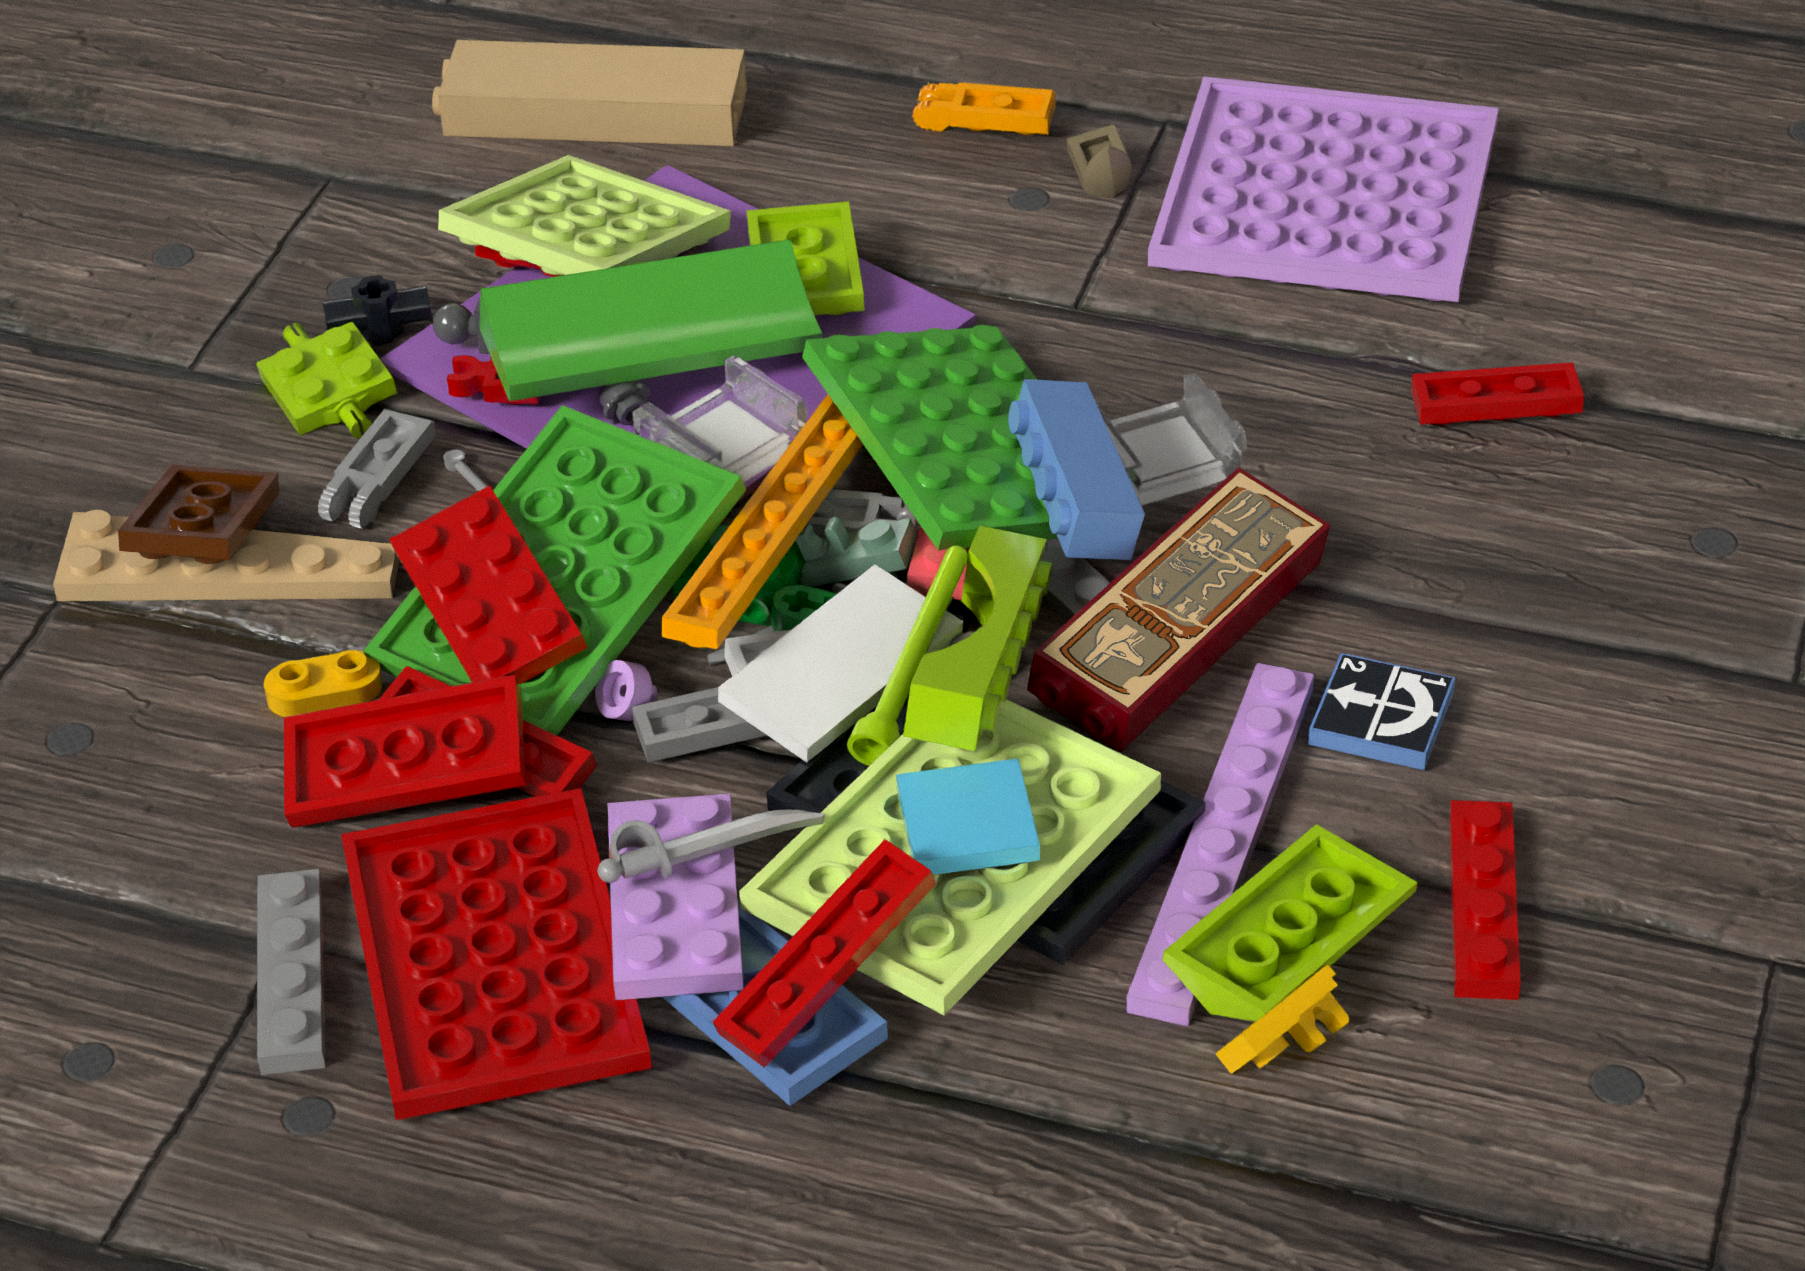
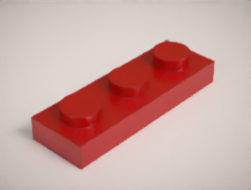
M1573 362L1412 374L1411 394L1420 425L1450 424L1452 422L1478 420L1497 421L1506 418L1532 416L1552 417L1560 414L1583 413L1584 393Z

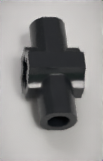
M381 275L362 278L359 284L351 287L352 297L322 301L327 330L353 322L365 340L371 342L374 346L392 343L395 337L403 333L402 324L432 319L427 286L397 290L395 281L387 280Z

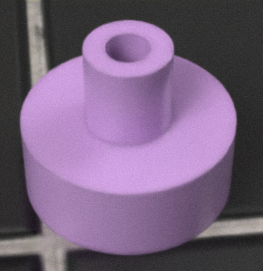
M614 660L608 663L605 674L596 684L595 697L598 709L605 717L633 721L632 706L656 701L658 691L656 686L652 684L650 674L643 665Z

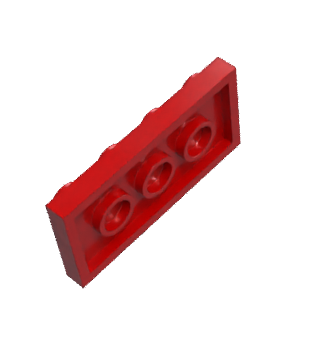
M490 485L389 539L396 555L471 683L516 675L519 684H522L588 648L580 630Z
M516 675L284 717V815L291 828L526 785L522 695Z

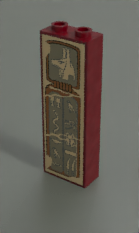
M1238 467L1034 651L1027 691L1035 695L1044 705L1054 708L1084 728L1092 737L1102 740L1121 753L1320 564L1331 525Z

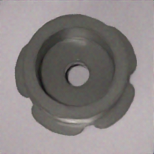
M637 380L607 385L599 398L600 404L604 408V417L612 424L620 421L623 425L637 423L648 412V397L651 394V390L647 384L639 383Z

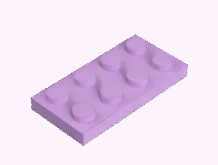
M730 793L608 803L609 849L612 834L618 826L626 821L638 820L650 824L659 833L662 843L731 822ZM734 846L671 866V877L664 878L660 870L655 869L626 879L621 875L619 880L610 883L613 978L616 1000L744 989ZM639 847L621 849L619 854L639 849Z

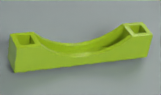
M979 526L968 553L961 601L975 614L982 627L968 638L952 646L922 656L910 685L904 737L976 751L984 729L994 731L1001 702L1005 703L1011 675H1016L1022 647H1027L1032 621H1037L1042 595L1046 596L1049 589L1053 562L1044 561L1047 539Z

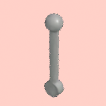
M456 449L444 454V465L447 470L458 471L477 491L487 487L485 482L466 464L463 451Z

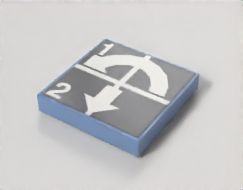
M1341 653L1309 728L1308 745L1425 771L1454 694L1455 677Z

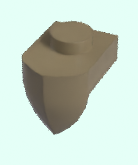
M1114 124L1067 138L1068 154L1086 193L1097 197H1115L1130 184L1132 165Z

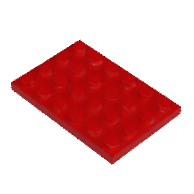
M581 788L341 834L396 1120L652 1068L650 1048L637 999L616 1000L611 899L606 882L602 881L598 876L597 869L601 861Z

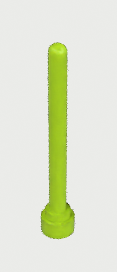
M955 545L946 551L875 711L856 722L847 742L850 754L867 766H870L900 737L899 726L896 721L910 692L911 681L922 656L927 653L968 561V553L961 546Z

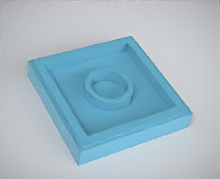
M1018 758L896 774L897 792L911 857L930 869L933 875L1040 861V843Z

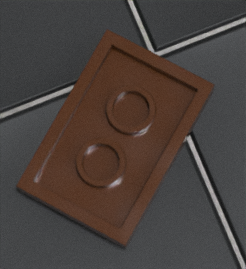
M172 464L118 529L119 551L137 552L140 556L147 559H163L171 555L194 557L197 562L204 564H215L230 560L279 495L278 473Z

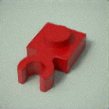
M458 355L452 358L454 374L447 375L450 396L469 397L478 392H483L484 401L489 403H507L511 405L538 404L540 396L509 402L491 356L489 362L479 361L477 358L469 355Z

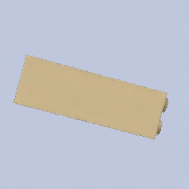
M456 40L451 58L444 59L441 87L436 86L433 91V113L435 116H441L443 136L734 146L747 93L744 49Z

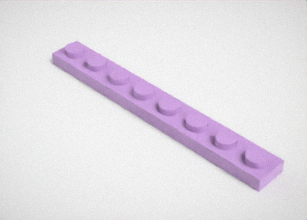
M1261 663L1256 664L1203 799L1206 802L1205 812L1194 822L1128 991L1127 1013L1189 1026L1198 1000L1163 962V951L1241 887L1312 696L1314 674Z

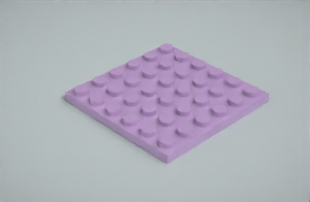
M1203 76L1148 247V266L1167 268L1172 271L1187 270L1212 273L1223 277L1238 276L1264 279L1274 283L1289 282L1315 285L1326 289L1341 288L1366 291L1377 295L1392 294L1424 298L1429 301L1459 302L1497 129L1499 108Z

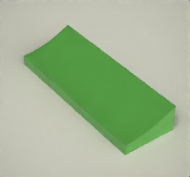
M790 239L481 288L479 329L509 402L799 353L804 351L806 339L822 338V331L805 292Z

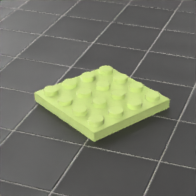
M567 155L440 209L438 230L458 236L459 240L465 244L483 245L500 251V255L504 258L525 260L541 266L542 271L548 274L568 275L675 258L679 253L696 245L706 244L709 239L730 230L731 210Z

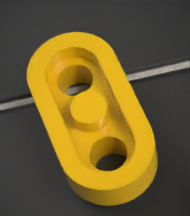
M346 650L335 654L286 661L269 671L264 679L267 705L273 713L282 717L369 702L380 694L383 686L379 662L366 657L363 651Z

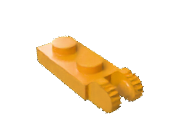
M933 82V84L923 85V88L920 89L918 97L920 102L915 106L912 118H914L913 122H916V126H920L921 129H932V131L940 132L950 125L974 131L988 129L1012 131L1022 135L1048 134L1056 107V92L1049 89L958 82V84L939 83L936 85Z

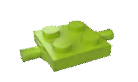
M353 322L331 328L314 338L308 336L301 324L292 323L295 333L290 325H288L283 331V338L291 348L280 350L275 355L256 362L261 380L300 436L324 425L344 422L351 435L356 439H361L360 429L365 434L372 425L363 412L373 404L397 394L392 375Z

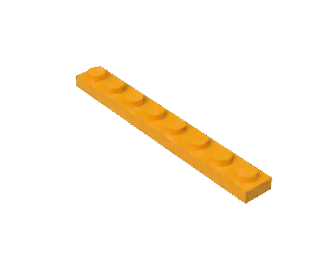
M828 394L662 616V637L682 641L692 647H708L718 650L863 446L859 437Z

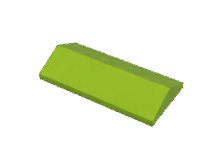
M1316 824L1163 951V962L1210 1014L1257 1021L1327 964L1331 966L1416 892L1417 882Z

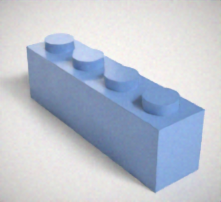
M1024 379L1018 401L1014 400L1009 409V429L1018 438L1022 449L1023 464L1026 467H1030L1035 480L1037 498L1044 502L1049 515L1050 530L1053 534H1057L1065 556L1068 558L1131 560L1145 513L1087 382Z

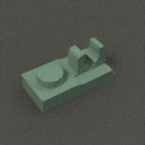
M838 517L829 518L825 528L826 537L824 538L817 536L810 522H808L796 538L797 545L805 561L799 579L801 585L814 587L856 579L874 564L886 572L907 569L918 535L911 518L892 522L877 520L865 527L859 528L858 531L847 533L842 520Z

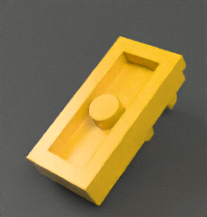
M1327 964L1259 1020L1252 1023L1216 1052V1056L1227 1070L1232 1074L1250 1060L1259 1069L1289 1046V1043L1282 1036L1286 1031L1291 1034L1305 1052H1312L1326 1041L1323 1034L1317 1029L1315 1019L1322 1021L1332 1034L1349 1022V1016L1330 992L1338 986L1332 978L1336 973Z

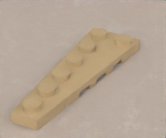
M91 510L88 512H73L53 583L57 601L393 598L399 558L392 545L388 543L252 530L232 558L220 563L204 564L197 562L194 557L172 555L163 559H147L140 556L137 552L119 551L118 529L128 517L110 515L103 510Z

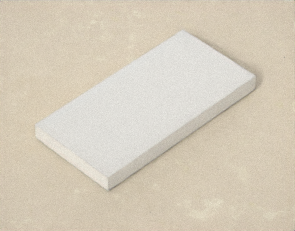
M874 564L719 686L718 702L805 762H808L878 705L926 597ZM945 610L926 654L949 647L951 642L962 634L963 621Z

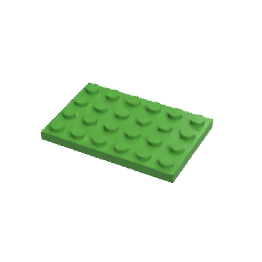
M976 325L973 328L948 330L930 328L926 331L905 333L884 331L876 335H833L829 338L806 339L802 358L937 550H946L955 545L963 548L970 547L979 526L1047 540L1058 539L1057 534H1053L1050 530L1049 515L1043 500L1037 498L1035 480L1030 467H1026L1023 464L1022 449L1018 438L1009 429V409L1014 400L1018 401L1024 379H1038L997 326Z
M563 405L493 490L580 630L588 647L520 684L523 720L556 736L603 677L608 663L617 659L746 491L740 475ZM414 587L363 650L366 657L379 662L380 670L395 677L406 666H409L449 686L471 683L416 587Z

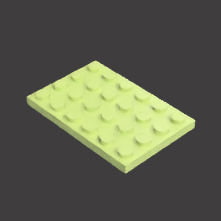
M1006 699L1005 703L1001 702L994 731L984 729L976 751L904 737L902 734L821 812L825 814L823 824L805 827L739 891L740 906L742 910L794 936L884 839L911 856L897 792L896 774L1018 758L1040 843V861L933 875L936 885L857 969L930 1009L945 1015L1161 791V773Z

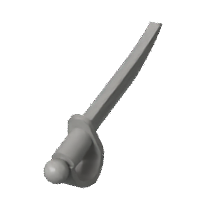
M802 810L761 812L662 843L659 833L650 824L638 820L626 821L618 826L612 834L609 858L601 861L597 869L598 876L604 882L613 883L619 880L621 875L626 879L659 869L664 878L671 877V866L779 832L823 824L825 814ZM639 847V849L619 854L621 849Z

